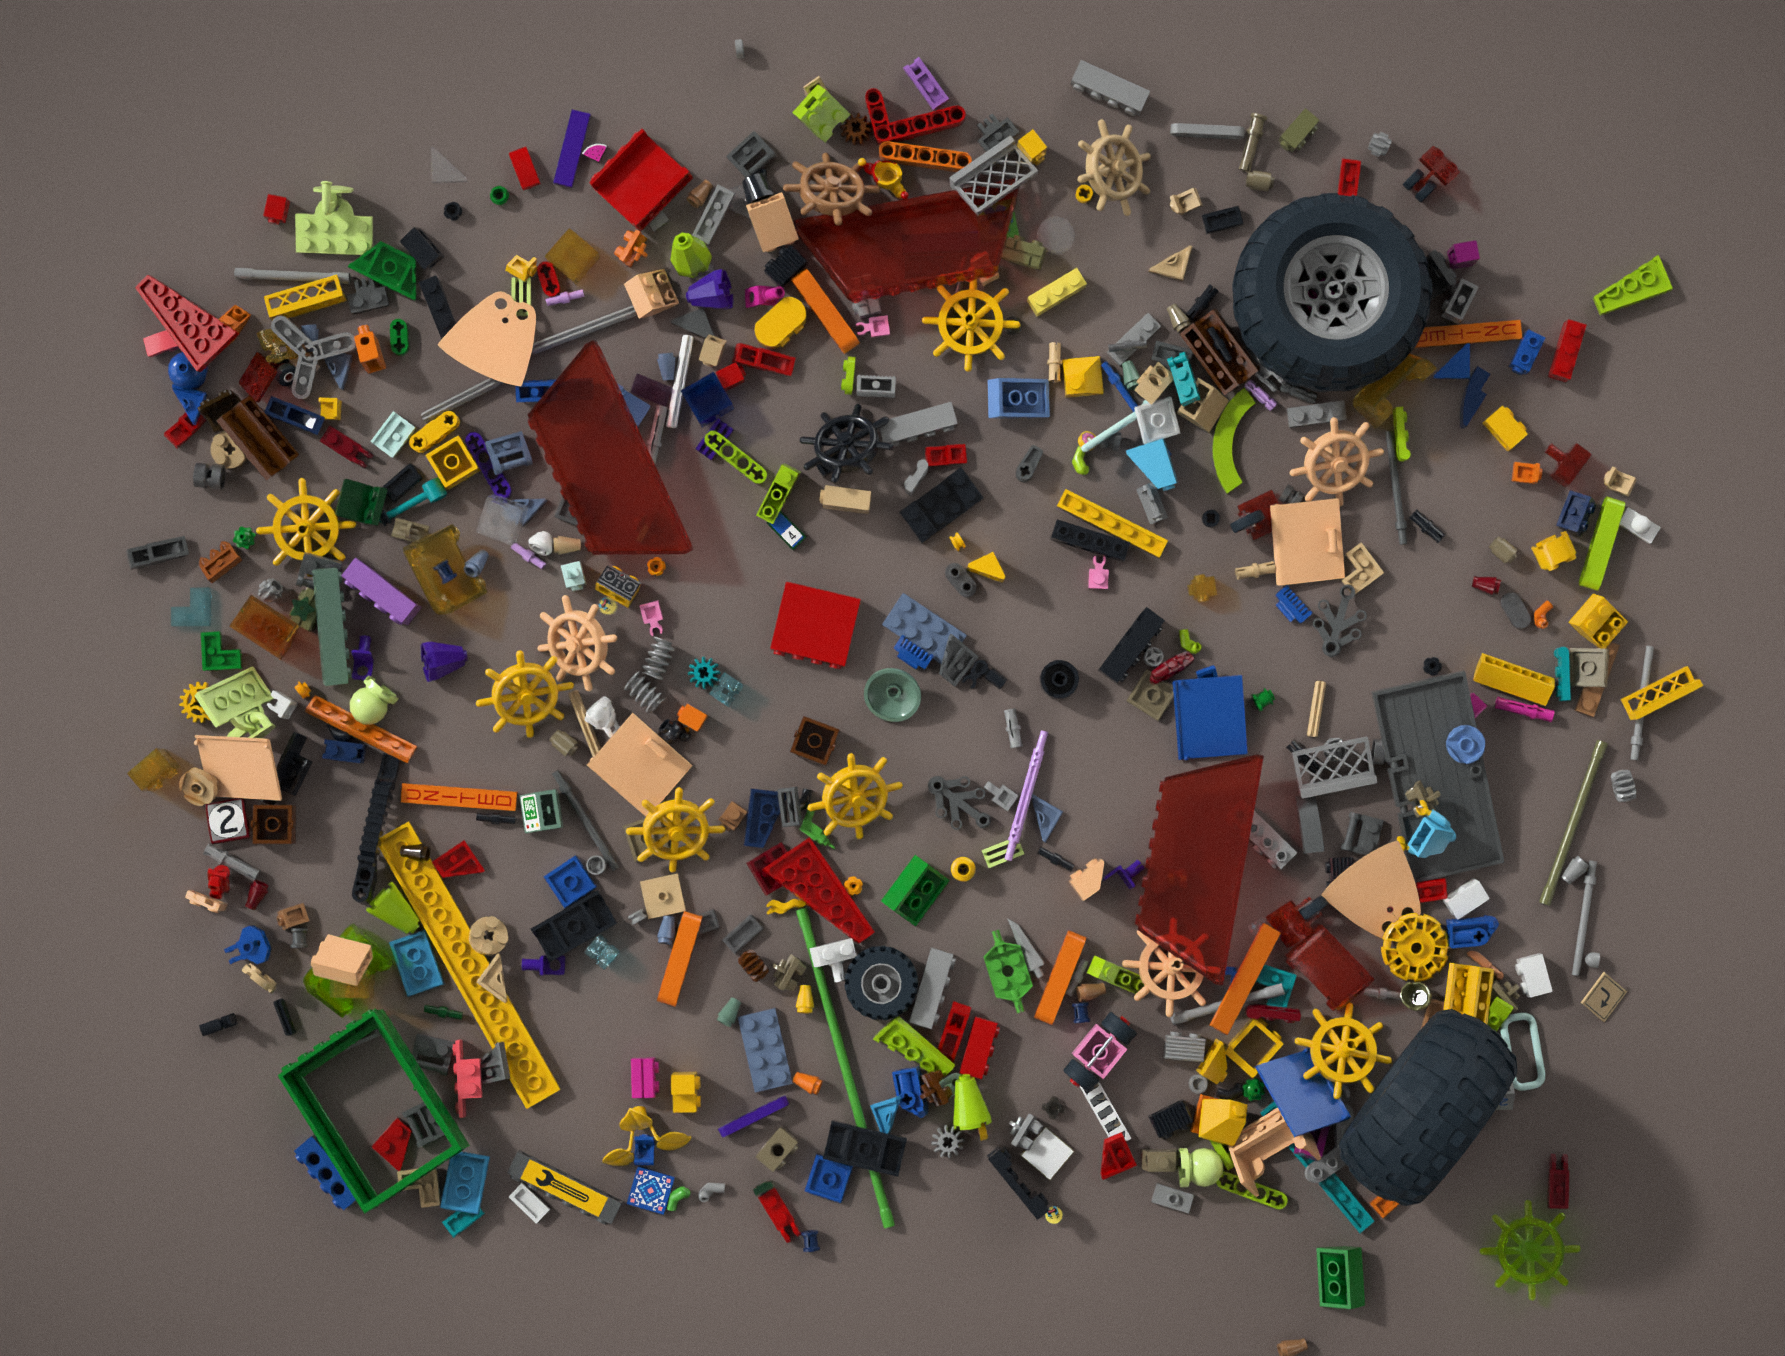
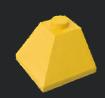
M1100 356L1062 359L1066 398L1104 394Z
M1216 1038L1206 1053L1204 1062L1200 1063L1196 1071L1215 1084L1224 1081L1228 1073L1226 1072L1227 1062L1224 1043Z
M1203 1099L1199 1137L1234 1146L1246 1124L1248 1104L1234 1100Z

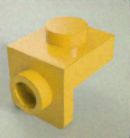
M516 255L506 265L505 271L525 282L536 273L537 258L533 257L528 262Z

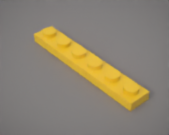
M1065 489L1057 505L1058 508L1122 540L1128 541L1130 544L1160 558L1168 540Z

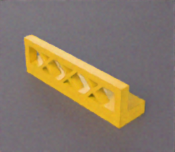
M337 274L264 296L269 318L272 321L277 316H285L289 319L347 301ZM335 281L337 290L329 292L324 289L327 283ZM315 287L319 290L314 297L306 295L309 288ZM293 293L301 295L297 302L292 303L288 301V298ZM276 298L282 300L279 307L271 308L270 300Z
M1685 666L1622 698L1621 701L1630 720H1636L1697 690L1703 684L1700 679L1694 680L1689 667ZM1685 672L1689 681L1685 684L1677 682L1679 674ZM1664 682L1672 683L1671 689L1667 693L1661 691ZM1648 690L1656 692L1652 701L1645 699ZM1632 698L1640 700L1638 707L1634 710L1631 709L1628 702Z

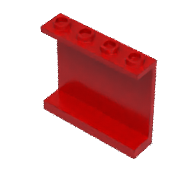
M641 129L639 132L634 133L631 140L626 145H623L612 159L605 163L604 168L600 172L592 176L589 183L601 197L641 232L693 177L689 170L681 167L647 135L644 129Z
M786 582L770 649L774 650L773 654L785 656V653L793 655L792 658L803 661L804 658L811 659V663L822 665V662L829 663L831 668L841 669V666L845 667L861 599Z

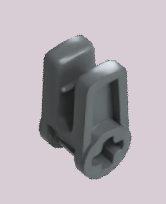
M1032 445L1018 465L1015 474L1019 481L1027 482L1032 478L1043 454V450L1039 447ZM1028 469V474L1022 476L1020 470Z

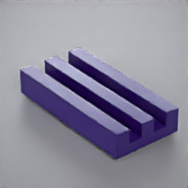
M718 418L709 431H715L720 424L721 428L718 432L721 434L724 429L728 430L724 435L728 439L734 429ZM717 435L712 438L709 444L715 443ZM703 438L695 449L712 460L716 453L712 451L709 455L707 452L710 448L707 446L704 450L701 449L705 444ZM722 440L721 443H718V447H716L715 449L719 451L720 447L725 443V441Z

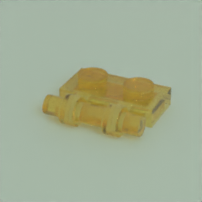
M272 328L261 330L257 333L263 351L271 350L272 352L271 355L266 356L268 363H279L284 359L289 358L292 360L299 356L272 331ZM286 346L287 351L281 352L280 348Z

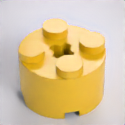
M1567 531L1560 532L1562 535L1560 537L1552 535L1536 543L1537 547H1531L1541 569L1551 571L1559 567L1558 563L1563 561L1567 563L1576 559L1575 554L1577 552Z

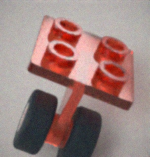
M1432 146L1419 158V161L1430 173L1422 180L1424 173L1417 169L1403 183V186L1407 190L1414 188L1418 192L1415 198L1419 202H1423L1437 187L1432 181L1426 184L1433 175L1446 186L1460 171L1455 163L1449 161L1444 156L1442 150Z
M256 352L246 371L241 376L239 384L255 402L259 403L274 377L282 386L292 385L296 367L289 363V360L282 354L275 355L267 361L261 353Z

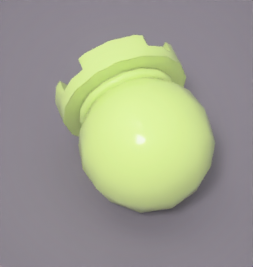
M370 675L364 680L366 687L357 690L350 700V712L355 720L367 725L375 724L382 720L388 711V704L394 705L399 699L384 684L380 687L375 683L376 679Z
M1179 1148L1178 1158H1181V1167H1178L1180 1187H1189L1191 1181L1197 1186L1206 1187L1214 1185L1223 1174V1163L1215 1151L1200 1148L1190 1154L1187 1148Z

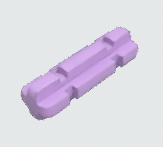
M1250 379L1244 385L1248 392L1251 391L1252 395L1259 402L1264 403L1268 410H1273L1277 405V402L1273 398L1270 399V396L1262 388L1257 387L1253 380Z

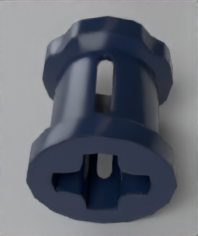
M448 559L433 567L442 578V584L457 577V573H454L449 566Z
M1089 1002L1072 1004L1075 1014L1073 1023L1091 1022V1019L1088 1018L1087 1009Z
M818 1230L801 1232V1235L804 1236L805 1248H803V1252L820 1250L817 1241Z

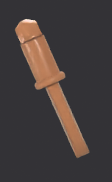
M1477 951L1467 952L1468 956L1480 966L1494 969V977L1497 980L1504 978L1503 972L1494 967L1482 954Z

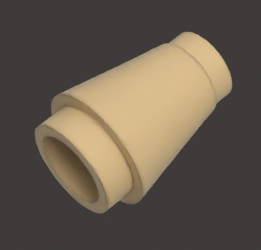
M563 536L553 538V553L560 555L581 550L580 539Z

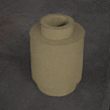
M1255 170L1253 172L1248 171L1246 187L1266 192L1269 191V188H1273L1274 177H1271V173Z
M1496 537L1488 547L1491 549V553L1504 564L1507 561L1511 563L1517 557V549L1504 537Z
M559 729L549 740L552 746L565 757L568 755L572 756L578 749L576 746L578 742L565 731Z

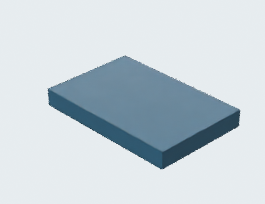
M426 930L389 942L407 997L445 984Z
M460 1152L449 1160L441 1209L479 1215L490 1156Z

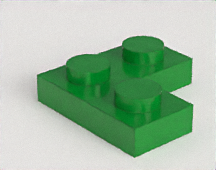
M220 631L201 632L202 671L242 669L241 649L222 650V634Z

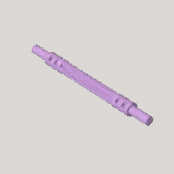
M1046 731L1040 732L1037 746L1033 749V755L1029 763L1014 822L1008 837L1009 844L1004 858L1007 861H1012L1016 844H1019L1037 775L1045 753L1043 749L1048 735Z

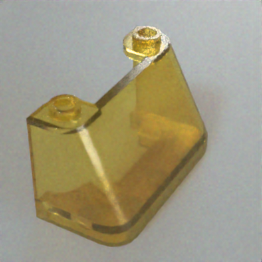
M1410 353L1393 371L1380 380L1364 386L1353 398V406L1369 423L1378 428L1392 414V405L1386 397L1405 378L1409 382L1412 379H1420L1423 382L1437 368L1429 360Z
M453 524L445 526L403 547L404 555L429 604L437 615L450 614L487 593L486 583L481 577H470L464 571L466 561L457 545L460 532ZM448 559V564L452 571L457 573V577L442 584V578L433 567Z

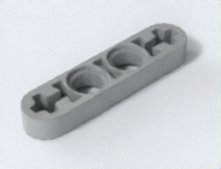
M1175 123L1171 124L1170 135L1177 137L1243 139L1245 134V128L1241 126Z

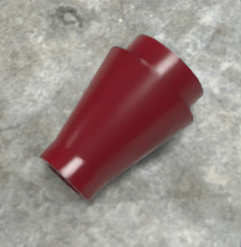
M1474 576L1472 587L1490 595H1498L1501 580L1496 579L1497 577Z
M254 880L250 884L245 906L256 910L259 903L268 893L267 889L269 886L260 880Z

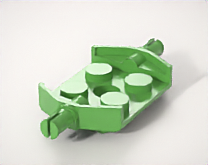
M996 930L998 938L995 931H992L995 945L983 957L996 998L1011 1000L1014 1002L1017 1013H1020L1019 1006L1021 1012L1025 1010L1021 1001L1022 997L1033 987L1021 946L1004 942L999 930ZM1007 965L1013 968V974L1009 977L1002 973L1003 968Z

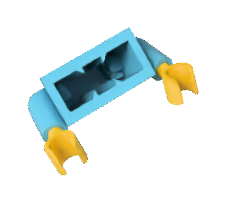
M1420 800V805L1424 808L1415 806L1417 813L1421 816H1428L1423 818L1408 844H1406V839L1403 836H1398L1397 840L1403 851L1408 850V853L1426 858L1430 855L1444 852L1449 842L1455 841L1456 833L1450 827V822L1443 815L1433 809L1429 810L1427 803L1424 800Z

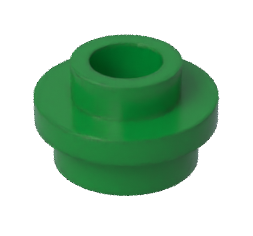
M496 186L490 192V199L496 205H503L509 199V192L503 186ZM498 193L503 194L501 199L496 198Z

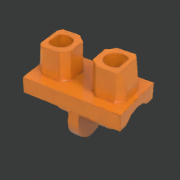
M627 230L623 238L628 242L625 248L618 246L614 252L621 262L631 268L634 261L638 262L641 256L644 258L648 256L644 252L647 246L645 244L647 237L638 230H635V232Z

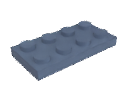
M904 593L882 624L899 637L904 635L905 639L909 640L908 643L912 641L913 644L921 648L920 651L924 649L929 655L933 654L934 657L932 659L942 664L949 635H954L961 642L967 636Z
M776 1008L738 1016L755 1092L793 1084Z

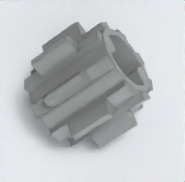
M1383 132L1373 134L1367 148L1371 150V154L1377 157L1386 155L1392 141L1388 138V134Z
M269 578L267 581L264 580L259 584L258 596H260L262 601L273 603L282 597L283 586L274 578Z

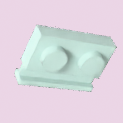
M393 411L370 442L394 459L416 430V427Z

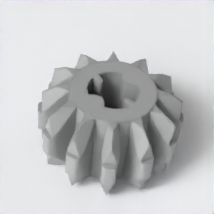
M1619 770L1612 773L1611 782L1616 800L1618 802H1628L1635 799L1636 789L1631 772L1629 770Z
M944 1125V1132H942L941 1128H937L940 1135L933 1134L932 1137L938 1139V1141L931 1142L934 1146L939 1145L934 1149V1152L942 1150L940 1157H943L945 1152H947L948 1158H951V1152L953 1151L957 1156L959 1153L956 1148L963 1149V1146L958 1143L964 1142V1138H957L961 1135V1131L959 1130L954 1134V1126L948 1131L947 1125ZM945 1137H948V1139L949 1137L952 1138L951 1146H948V1144L946 1146L943 1145Z

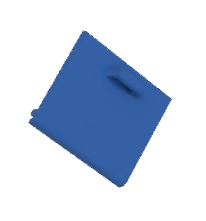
M1242 675L1173 681L1179 760L1248 754Z
M1309 1047L1301 1052L1262 1063L1255 1067L1294 1138L1351 1118L1341 1098L1339 1100L1334 1099V1086L1331 1081L1320 1073H1317L1308 1080L1304 1079V1073L1314 1067Z

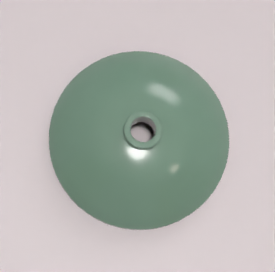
M886 668L875 672L868 679L864 688V699L869 710L880 719L899 722L910 718L918 710L921 702V690L917 681L907 672L896 668Z

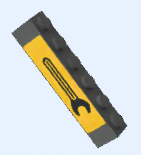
M521 1150L516 1153L507 1172L511 1175V1179L517 1182L522 1180L528 1183L527 1186L533 1190L538 1191V1189L545 1191L547 1197L552 1199L557 1197L563 1200L562 1204L570 1208L575 1206L580 1209V1213L586 1216L593 1215L597 1217L598 1222L604 1225L613 1223L623 1203L622 1200Z

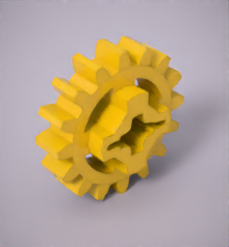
M199 681L196 682V686L189 684L190 690L183 689L186 694L185 696H180L183 702L179 706L185 708L181 712L183 714L188 713L186 718L191 719L193 717V722L195 723L199 719L201 723H205L206 718L211 721L202 706L198 705L199 702L194 696L199 690L208 688L207 682H204L203 686ZM199 710L203 715H196L193 711Z

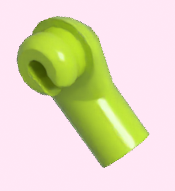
M1078 446L1072 464L1078 474L1086 475L1089 472V466H1086L1083 460L1086 452H1083L1081 447Z

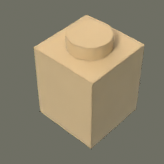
M709 334L704 341L699 360L706 366H717L721 361L727 341Z

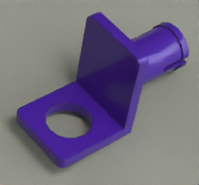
M366 635L359 637L358 650H352L351 652L354 659L353 680L364 681L368 675L372 676L374 659L370 652L372 639ZM361 666L368 668V673L364 676L357 673L358 668Z
M1136 860L1125 870L1119 865L1106 874L1101 882L1117 872L1127 887L1132 889L1136 886L1132 878L1145 868L1141 865L1135 869L1141 864L1139 860Z
M546 955L540 956V959L522 958V971H539L540 975H564L565 956L556 959L561 963V967L557 971L550 968V962Z

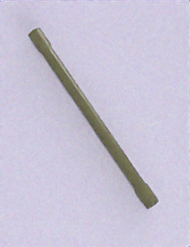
M1596 741L1580 792L1547 884L1539 900V903L1544 905H1551L1559 876L1600 762L1604 757L1608 745L1606 742Z

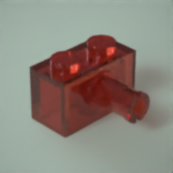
M1551 443L1544 452L1558 462V465L1549 476L1563 487L1570 485L1592 455L1578 443L1572 445L1566 453Z

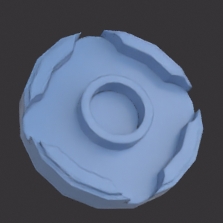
M1460 725L1449 733L1446 740V749L1449 756L1456 762L1470 764L1477 761L1484 753L1485 738L1476 727Z

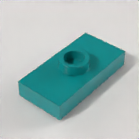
M481 1208L479 1215L456 1211L442 1223L452 1237L455 1238L485 1215Z

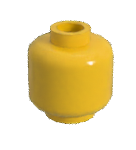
M967 857L956 858L951 865L952 876L962 882L973 878L976 871L974 862Z

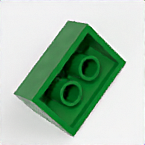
M914 855L881 902L916 927L950 880L921 858Z
M1337 1246L1316 1248L1320 1306L1343 1309L1365 1306L1362 1247Z

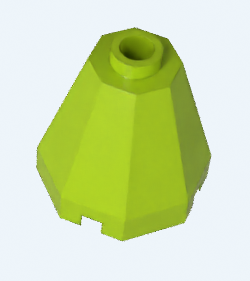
M683 232L675 236L670 260L678 275L695 278L699 272L702 271L704 273L707 271L712 255L704 241Z

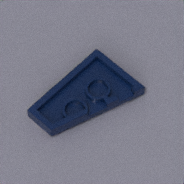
M750 788L743 846L764 848L773 825L780 814L777 791Z

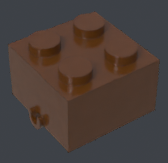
M803 716L799 729L795 731V740L790 752L827 766L830 755L836 746L835 742L840 729Z
M253 805V820H251L253 844H296V805Z

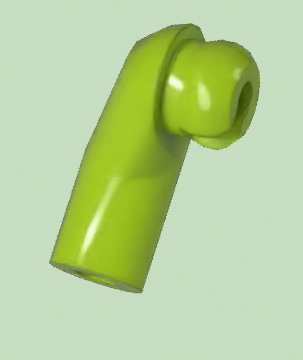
M1188 629L1179 630L1181 647L1191 654L1200 652L1201 644L1189 638Z

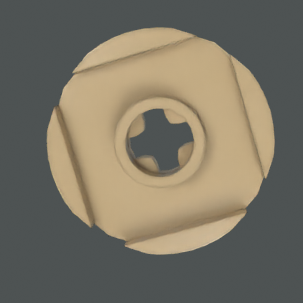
M223 431L214 436L211 444V455L215 462L219 465H225L227 469H236L242 466L247 458L229 435ZM230 444L232 447H235V451H232L231 455L226 451Z
M193 767L180 778L179 788L180 791L183 789L184 797L188 802L197 806H203L204 804L211 803L217 796L218 781L216 777L206 771Z
M494 916L482 917L473 923L470 928L469 943L474 951L479 954L495 955L505 947L508 941V932L505 925ZM485 931L493 934L492 941L484 939Z
M250 962L249 965L246 964L241 971L251 976L250 978L266 991L268 990L271 994L274 992L277 983L267 974L262 976V971L256 965Z

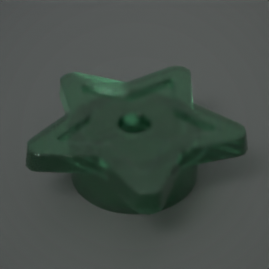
M305 597L301 601L292 600L294 609L290 613L291 616H300L303 621H306L307 615L315 611V608L309 604V597Z

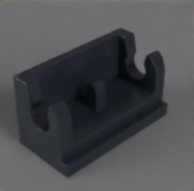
M414 227L400 240L401 244L424 270L427 268L431 269L445 257L421 228Z

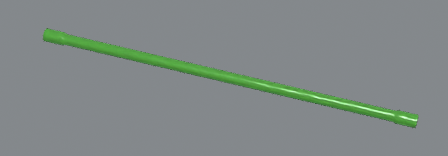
M807 908L796 910L856 1126L867 1128L823 967H814L810 948L817 946L811 928ZM869 1170L883 1227H892L895 1223L888 1205L880 1173Z

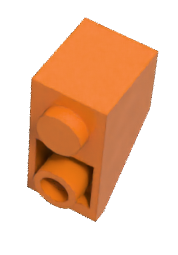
M234 305L219 320L240 333L250 319L251 314Z

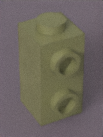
M1305 108L1278 140L1280 146L1286 151L1290 150L1292 153L1296 148L1300 150L1306 143L1304 139L1308 135L1312 136L1319 128L1317 124L1320 120Z

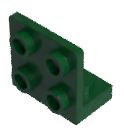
M344 479L335 515L363 524L378 526L387 489Z

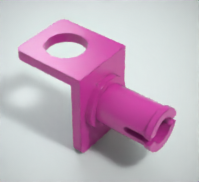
M757 285L745 289L746 308L758 305L775 306L779 302V298L784 297L785 291L781 286ZM751 292L754 293L753 302L750 301Z

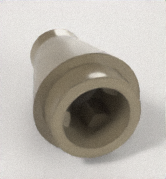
M1173 304L1166 309L1173 328L1178 333L1183 332L1191 325V320L1181 311L1177 304Z

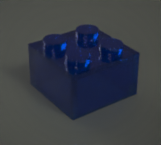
M714 372L681 390L682 395L702 428L717 420L716 415L722 417L735 409Z

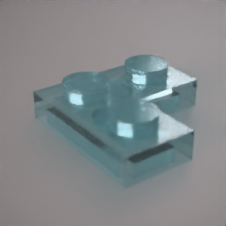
M190 588V607H171V626H211V588Z

